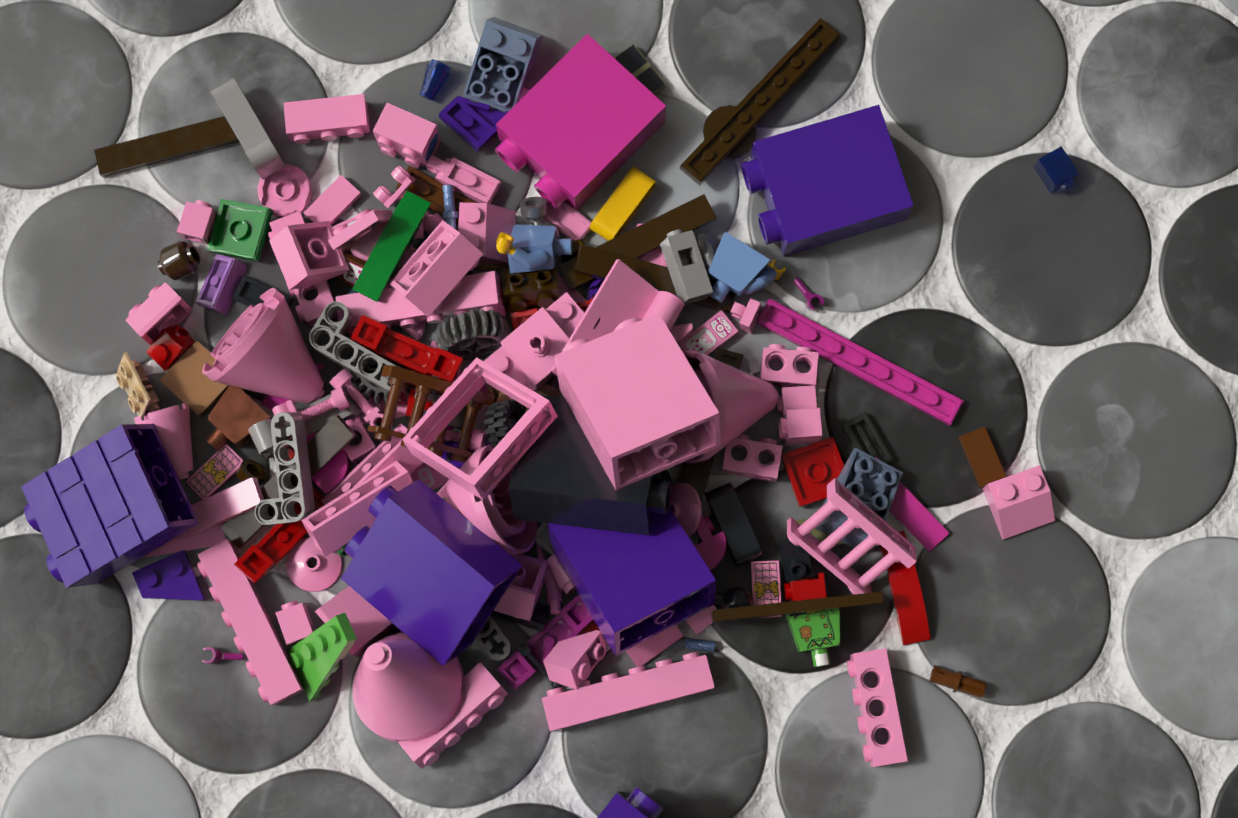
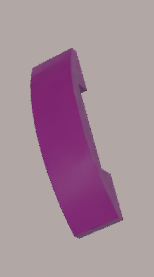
M579 594L544 627L543 632L539 631L526 643L530 646V652L543 666L544 659L559 641L577 636L594 620ZM517 650L497 670L516 690L532 677L539 668L527 656L521 655L519 650Z

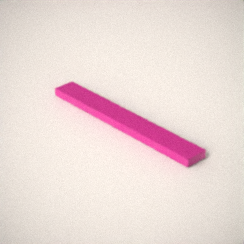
M770 298L756 322L761 327L799 347L812 348V352H819L818 357L949 426L952 424L963 403V400Z

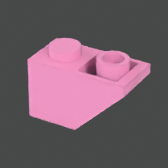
M595 630L559 641L543 661L549 680L578 689L607 652L601 631Z

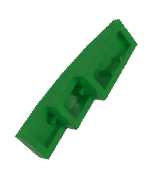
M408 190L405 192L366 261L353 287L354 291L375 302H379L405 252H408L432 204L431 202Z

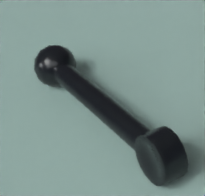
M528 644L520 645V654L527 656L549 679L546 668L530 652V646ZM551 681V686L554 689L562 687V684Z

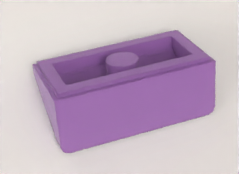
M216 254L196 304L227 315L233 302L232 297L244 276L247 266L234 258Z

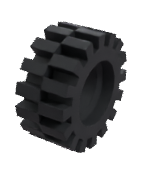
M514 399L492 403L488 407L489 411L485 413V416L488 417V419L484 420V424L488 425V429H485V432L490 434L488 440L490 443L494 442L493 448L499 444L525 414L526 407L524 405L521 406V403Z

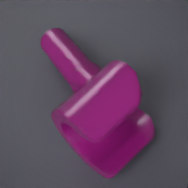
M799 278L793 281L806 298L805 304L809 311H816L811 305L812 298L817 299L821 306L824 305L823 297L818 294L813 295Z
M213 647L202 649L212 651L213 653L211 660H202V662L207 664H216L220 660H243V653H225Z

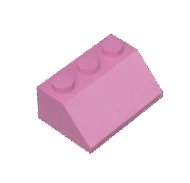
M442 220L389 281V284L429 317L441 308L446 296L460 286L461 279L465 274L478 265L479 258L483 253L460 232Z

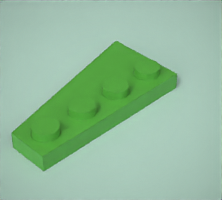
M345 612L336 615L287 650L290 664L296 670L309 702L320 697L322 694L321 688L327 686L330 681V674L337 671L339 660L346 657L357 639Z

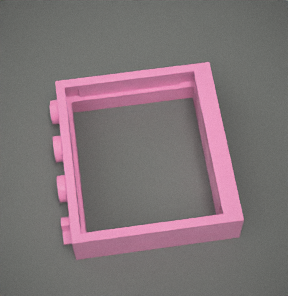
M476 358L467 369L465 368L457 380L446 389L438 401L427 410L426 414L410 429L409 433L402 440L413 456L484 500L556 419L557 414L548 399ZM487 383L526 406L529 410L469 476L428 450L427 447L482 386Z

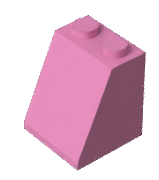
M350 586L315 611L324 623L336 615L346 613L357 637L349 653L358 658L365 653L369 646L378 642L395 627L390 620Z

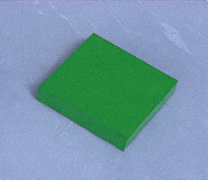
M221 199L207 250L211 253L259 262L273 210L268 207Z

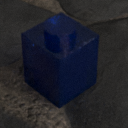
M1062 146L1039 158L1033 166L1050 194L1056 190H1059L1061 193L1074 185L1073 180L1079 174Z

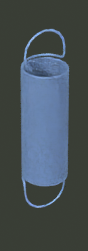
M686 638L685 644H680L685 645V649L714 652V648H718L715 647L718 646L715 645V641Z

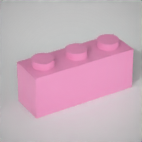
M364 94L284 103L286 134L291 142L305 144L309 143L311 139L320 138L323 141H332L337 139L338 136L347 135L350 138H359L364 136L365 133H370L368 103Z

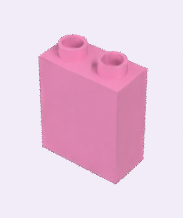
M659 313L643 320L639 318L627 319L620 323L614 332L591 341L588 339L573 341L564 348L562 353L554 355L560 390L615 490L721 446L719 412Z

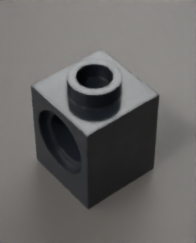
M789 539L779 540L786 582L814 577L810 554L800 545L795 546Z

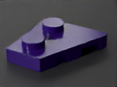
M457 96L439 112V118L473 149L479 152L498 134L496 124L509 111L506 110L503 113L490 109V105L474 103L470 99Z
M185 550L132 572L140 594L144 599L206 600Z

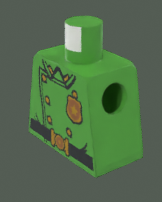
M833 609L785 615L798 652L811 651L814 667L830 665L828 648L840 645V610Z

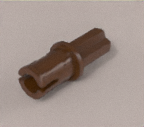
M937 665L933 666L930 674L931 677L929 678L930 683L953 689L952 692L954 693L960 691L978 698L984 696L987 688L985 682L964 676L962 671L956 673Z

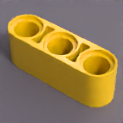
M634 166L595 216L589 229L606 241L619 236L652 193L657 181Z

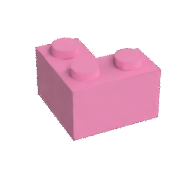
M815 385L782 388L776 404L777 412H782V418H780V423H778L779 439H784L785 446L811 445L819 442L822 437L820 408H817Z

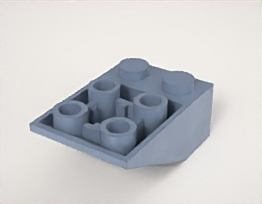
M496 17L487 19L463 96L504 112L506 110L510 111L520 99L536 60L543 35Z
M854 448L837 480L886 521L903 472ZM835 510L815 529L830 535L848 520V517L842 511ZM855 528L841 542L855 548L868 537V534L862 528Z

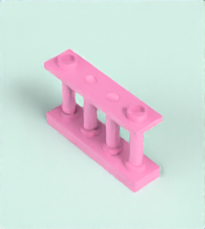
M835 478L827 485L828 502L802 525L792 517L787 520V536L795 546L800 545L848 586L852 594L872 593L870 583L895 562L903 563L908 569L917 562L915 546ZM835 510L842 511L848 517V520L825 540L820 542L810 533ZM862 528L868 534V537L844 558L840 559L830 550L853 529ZM875 545L883 546L888 551V554L865 574L860 576L851 568L857 560Z

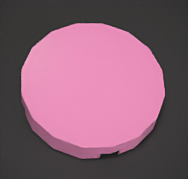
M285 164L286 167L263 180L260 178L257 188L258 198L263 207L271 208L273 210L272 215L281 218L299 211L303 212L310 204L313 194L312 185L307 175L297 166Z

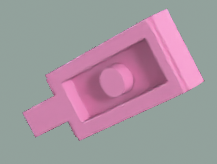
M431 155L426 164L427 170L437 175L435 178L441 184L453 185L455 191L479 203L491 204L501 186V182L496 178L454 157L453 159L446 158L443 161Z

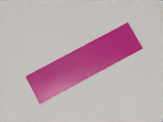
M899 482L889 511L930 552L949 532Z

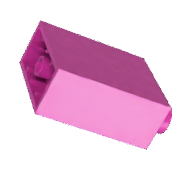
M586 34L496 124L501 144L495 149V152L513 171L518 173L526 165L540 178L534 185V188L541 197L547 200L550 206L557 209L565 201L578 211L665 123L666 105L590 35Z

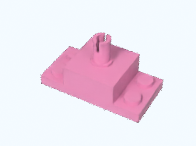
M566 292L546 310L544 307L539 309L500 342L502 346L484 362L535 392L555 376L550 371L555 364L554 355L562 352L583 317L584 312Z

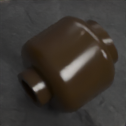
M179 241L161 250L158 268L163 275H167L170 279L174 281L180 280L197 272L201 258L194 245H189L185 241Z

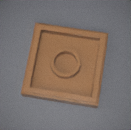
M196 341L159 381L183 403L188 402L189 408L201 418L227 390L229 385L211 381L202 374L204 364L207 362L212 367L216 359L210 355L211 353L202 344Z

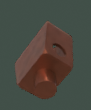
M229 385L207 418L217 428L206 441L217 451L228 440L240 448L252 440L248 431L252 425L266 419L272 420V418L243 390Z

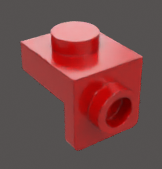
M174 325L162 329L146 353L164 371H167L176 363L184 350L190 348L195 341L190 337L186 329L179 325Z

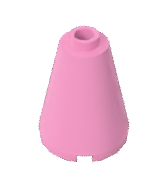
M188 402L181 404L182 410H180L179 405H175L144 415V421H142L141 416L134 418L135 424H154L179 480L190 477L188 471L193 470Z

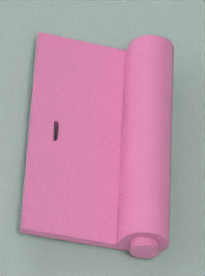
M618 259L615 261L565 347L579 339L591 341L614 332L615 328L627 319L639 318L643 320L658 313L670 331L685 304L677 296L655 289ZM555 362L550 371L558 376Z

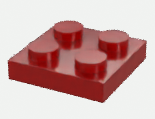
M834 437L781 454V459L799 508L826 499L827 485L834 478L837 480L844 467Z

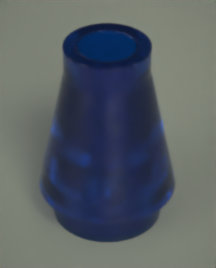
M431 59L430 64H426L419 95L434 101L451 76L449 74L451 67Z

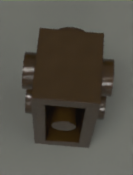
M556 265L553 269L510 273V268L501 269L506 312L542 307L548 308L560 298Z

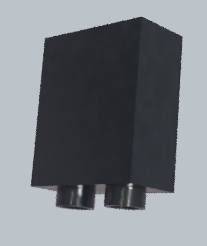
M543 396L550 401L557 417L513 467L508 490L514 519L649 535L653 514L667 515L671 481L661 479V471L615 490L566 399Z

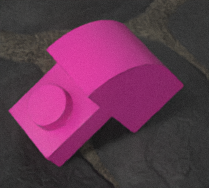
M314 432L307 437V442L316 435ZM343 449L312 479L326 495L351 472V460L346 451Z
M701 515L699 525L695 531L701 543L694 547L711 572L723 559L726 550V538L723 531L713 536L711 532L715 531L710 519L708 516L703 518Z

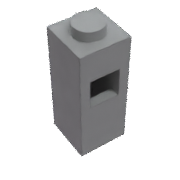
M682 229L669 232L667 238L660 246L677 297L685 305L706 299L713 293L693 230L683 232Z

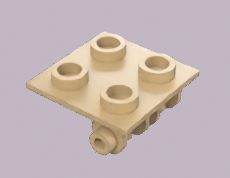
M124 352L117 370L116 380L121 389L125 388L129 396L128 404L132 412H137L138 416H141V419H143L146 410H149L151 413L160 409L158 405L160 401L155 391L152 390V385L144 386L149 382V379L146 378L147 375L142 365L137 363L136 360L131 361L128 353Z

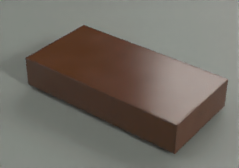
M985 427L958 438L979 488H983L989 483L1006 477Z

